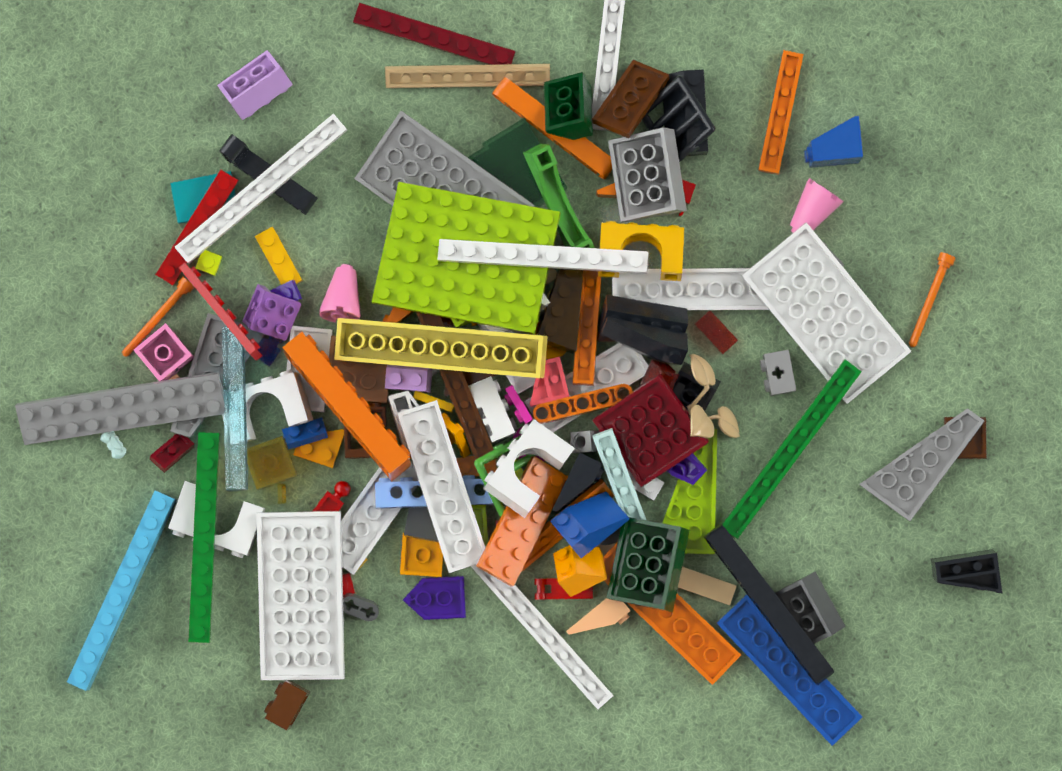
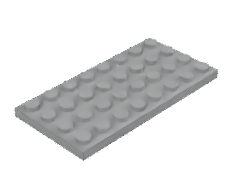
M400 111L354 178L392 206L398 182L535 207L533 203L403 111Z

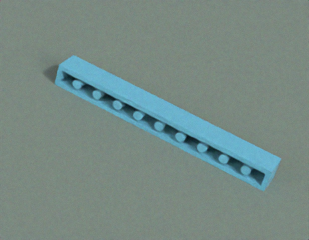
M154 491L67 683L85 691L90 690L174 508L176 499L159 491Z

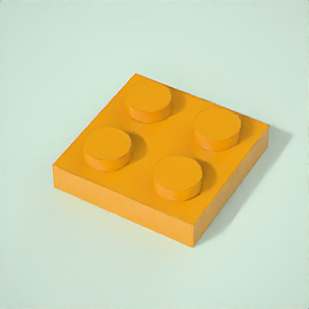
M403 533L400 575L442 577L443 554L439 542L417 539L416 537L405 536Z

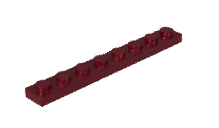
M359 3L353 20L354 24L486 65L512 64L515 56L514 50Z

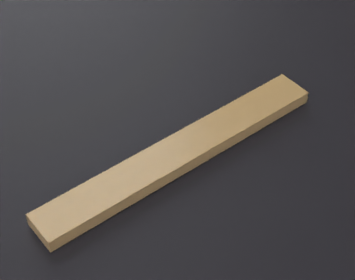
M550 64L385 66L386 88L498 86L504 77L511 80L517 86H544V82L550 81Z
M614 544L606 546L597 545L596 547H600L604 556ZM682 567L678 588L730 605L736 585Z

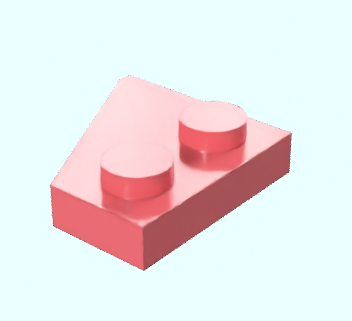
M560 357L546 360L544 378L535 379L530 401L531 407L570 397Z

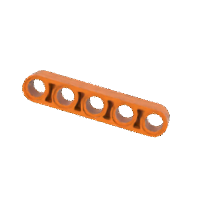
M619 384L542 403L534 408L533 418L540 424H545L606 409L621 400L617 395L619 389L624 388L629 394L633 391L629 385ZM599 394H606L609 401L606 404H600L597 401ZM584 398L588 401L589 405L586 409H579L577 407L579 399ZM564 403L568 406V412L566 414H559L556 407ZM540 408L546 409L548 412L547 418L539 419L536 416L537 410Z

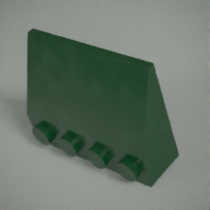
M629 517L630 519L621 526L606 598L673 612L690 530L679 526Z

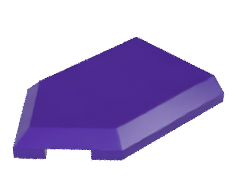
M464 576L422 578L406 595L403 601L424 620L466 618Z

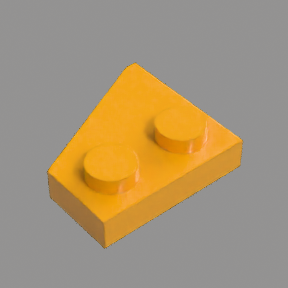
M443 412L441 414L451 445L456 443L460 450V455L465 459L471 453L463 435L464 430L458 423L454 424L449 416Z
M344 430L327 431L328 438L296 447L293 455L333 468L344 438Z

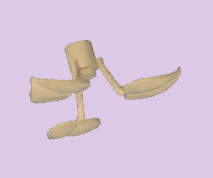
M690 354L693 376L700 385L704 386L703 391L693 403L687 406V411L691 415V436L713 437L714 426L711 420L717 419L719 420V428L724 434L732 438L740 437L737 420L730 409L722 406L718 408V415L707 417L703 408L696 405L709 390V385H715V375L712 367L705 359L698 355Z

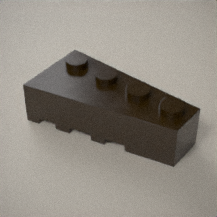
M558 269L548 298L550 303L543 312L536 335L548 336L547 345L573 354L577 351L583 270Z

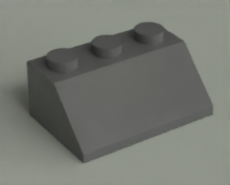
M816 571L775 592L814 644L846 627Z

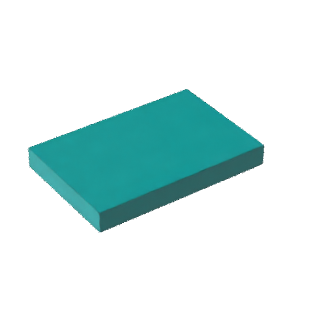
M231 171L226 172V173H228L229 175L232 176V172H231ZM217 174L170 183L178 224L189 221ZM235 188L233 189L225 204L236 196Z

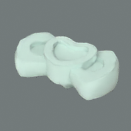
M114 431L105 432L101 435L100 440L107 444L113 458L121 459L126 454V448L123 447V443L119 441Z

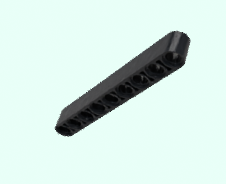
M719 524L707 533L704 538L813 682L819 685L834 673L833 668L726 528Z

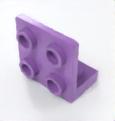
M257 284L242 322L251 330L285 341L288 338L301 303L272 293L265 286Z

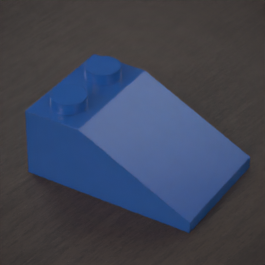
M603 492L565 508L550 522L576 554L583 558L630 518L607 492Z

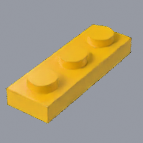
M273 226L255 236L281 285L291 280H295L296 284L303 281Z

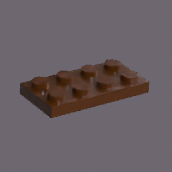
M632 60L592 118L593 124L629 139L658 97L660 90L669 81V74Z

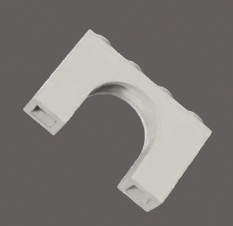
M292 370L281 372L280 377L274 379L273 376L263 378L261 383L256 385L254 383L242 385V389L238 391L230 389L223 392L227 413L222 414L231 445H240L256 439L250 419V407L255 398L263 393H271L280 400L288 426L294 427L313 421L300 373L292 372Z
M534 419L530 425L525 424L519 432L522 436L519 440L514 439L507 448L510 450L508 455L500 457L496 463L499 466L495 472L491 470L484 480L487 482L484 490L524 518L535 505L540 495L519 481L514 471L515 460L522 455L533 454L543 458L560 470L574 450L573 446Z
M187 481L184 482L168 527L173 530L172 534L184 538L185 534L193 537L196 484ZM244 501L235 526L225 534L215 535V549L223 551L224 548L232 550V555L243 558L244 555L249 556L257 535V513L265 512V508Z

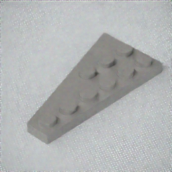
M207 314L188 377L219 372L224 392L251 355L219 316ZM241 323L249 332L246 335L249 340L254 338L259 344L266 334L251 330ZM206 417L173 422L170 432L191 438Z
M967 408L859 485L905 519L911 521L984 423V420Z

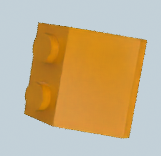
M570 545L553 553L558 583L570 597L607 579L600 547H595L583 558H580Z

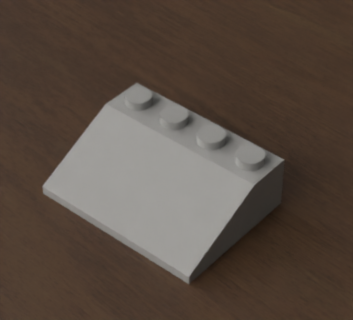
M663 127L631 135L629 139L622 137L608 141L621 222L687 211L674 129Z

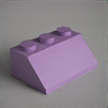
M267 50L217 86L239 117L244 120L252 116L262 106L269 104L276 96L286 92L293 84Z

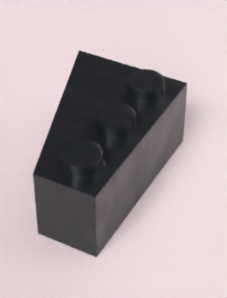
M993 549L931 559L933 579L937 583L1003 594L997 552Z

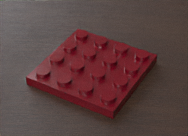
M658 374L592 420L600 432L613 429L627 469L640 487L646 485L709 442L707 438L691 436V415L661 374Z

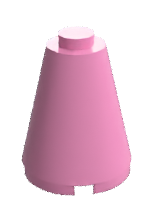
M809 178L790 222V226L793 227L791 231L794 233L805 223L814 230L843 203V200Z
M342 264L334 272L319 310L320 317L327 321L336 323L338 318L360 319L357 272L351 265Z

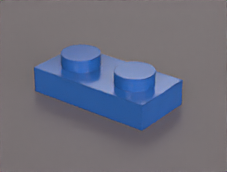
M322 417L298 426L282 429L288 450L328 438Z

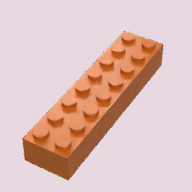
M301 332L282 347L286 358L391 481L411 466V456L408 449L403 444L401 446L397 444L398 441L395 434L390 429L386 430L384 428L383 420L377 413H371L370 405L363 397L360 399L357 397L358 394L355 387L349 381L345 383L342 372L337 366H331L330 359L323 350L320 352L317 350L316 342L309 334L305 336Z

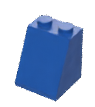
M859 116L852 117L810 142L806 150H804L805 163H809V168L858 164L863 158Z

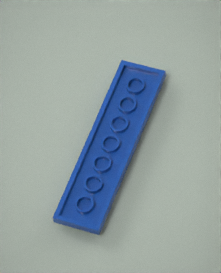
M747 594L717 622L718 626L831 746L862 718L858 711L827 679L819 685L813 682Z

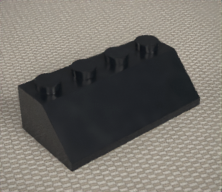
M704 69L670 73L669 81L664 88L677 76H682L706 112ZM680 87L676 88L663 100L664 114L685 96ZM688 103L664 125V128L677 129L695 112L691 104ZM700 119L676 140L678 152L706 128ZM708 138L699 145L700 149L695 153H690L688 156L707 155Z

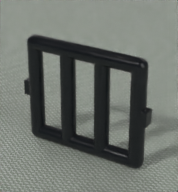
M677 76L663 90H660L658 97L642 119L649 131L659 129L688 103L691 104L695 112L674 130L676 140L699 119L706 128L678 152L679 163L690 153H695L700 149L699 145L715 131L714 124L682 76ZM680 87L685 96L653 123L648 114L676 88Z

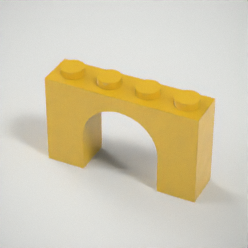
M614 221L601 223L600 249L623 250L628 244L636 241L648 242L658 249L661 256L660 280L681 281L684 227L669 225L667 227L657 224L638 225L634 222L618 224ZM598 271V277L619 278V272Z

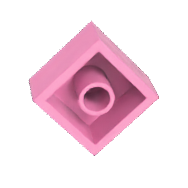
M166 323L134 349L135 353L159 381L170 379L194 358V355Z

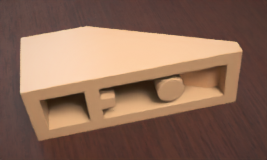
M606 598L566 632L570 635L613 625L617 622L621 625L630 617L628 615L630 609L624 602Z

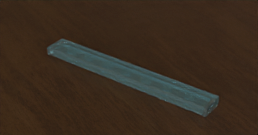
M226 326L222 327L226 491L248 490L245 348Z

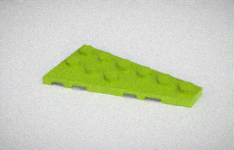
M714 429L713 437L707 438L709 440L708 444L693 453L706 467L707 471L694 485L678 478L662 522L663 524L679 526L690 530L685 554H715L704 536L715 528L718 429Z

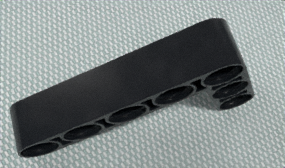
M233 134L228 137L219 150L228 162L233 163L235 167L245 174H249L254 180L272 166L253 153L242 140ZM291 178L274 192V194L283 198L288 204L297 210L299 209L304 215L309 212L318 199Z

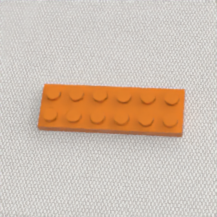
M532 456L519 481L540 495L539 499L525 518L506 506L476 566L510 587L514 586L568 476L539 458Z

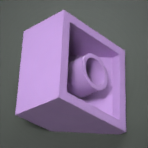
M387 365L385 389L431 393L432 368Z

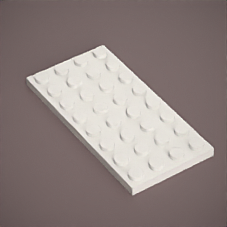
M807 223L803 224L741 275L827 381L844 359L862 371L842 398L846 404L911 352Z
M341 511L257 513L261 680L344 679Z

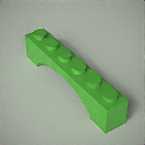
M539 144L523 152L548 210L561 213L557 231L564 246L595 248L591 238L588 237L569 203L556 165L558 163L550 145Z

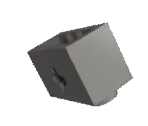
M789 350L764 354L763 359L760 360L761 371L766 372L767 380H764L765 391L769 392L770 396L795 392L796 385ZM775 368L783 373L779 379H777V376L772 375Z

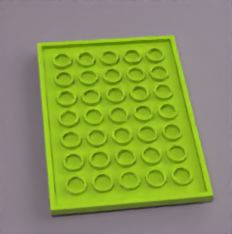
M398 182L372 303L535 335L549 268L438 261L439 239L554 246L561 213L559 211Z

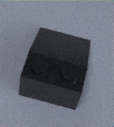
M684 362L670 388L685 409L688 410L687 406L693 403L703 391L704 386L700 385L694 378L691 365ZM716 378L715 385H709V390L696 404L701 406L704 412L721 383Z
M579 453L552 511L558 512L590 487L594 480L599 481L604 471L601 468L602 463Z

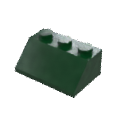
M580 72L544 82L546 133L571 140L592 136L591 85L584 73Z

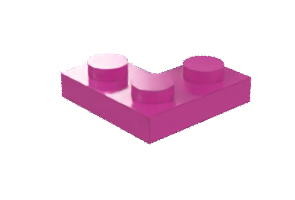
M513 385L505 389L507 393L504 395L509 406H515L516 411H514V415L520 424L523 422L524 424H530L533 421L531 415Z

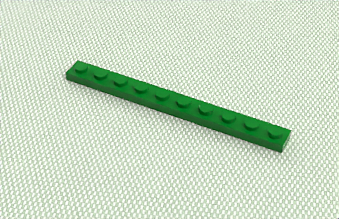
M846 359L842 361L722 523L726 530L736 539L740 537L862 371Z
M198 432L188 642L210 643L220 433Z

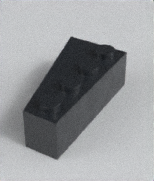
M606 295L598 321L597 342H616L601 334L607 316L686 333L688 327L687 308Z

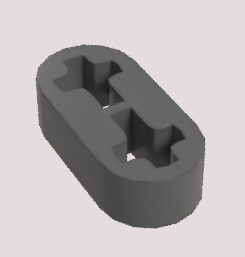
M347 593L343 596V612L365 621H373L378 617L379 608L374 601L353 593ZM350 599H352L354 605H351L350 608H348L347 603H345V601L349 602ZM369 607H373V612L375 613H370V615H367L366 610L362 608L368 609Z

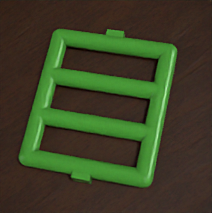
M520 435V436H518V437H516V438H514V439L519 440V438H520L522 435ZM513 440L505 444H498L493 447L494 450L474 461L484 486L487 484L484 480L488 475L484 464L510 451L507 448ZM526 454L525 457L514 462V471L526 466L530 458L535 455ZM488 492L501 518L505 507L500 500Z

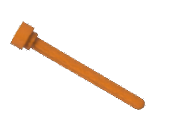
M943 252L939 254L937 259L939 261V268L910 338V347H915L919 341L946 270L953 266L956 258Z
M183 276L178 281V289L122 351L123 356L128 357L183 294L186 295L188 292H192L195 287L189 280Z

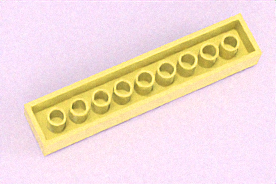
M338 318L334 360L544 378L548 336Z

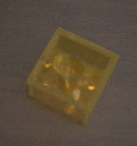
M283 436L243 450L257 490H262L298 477Z

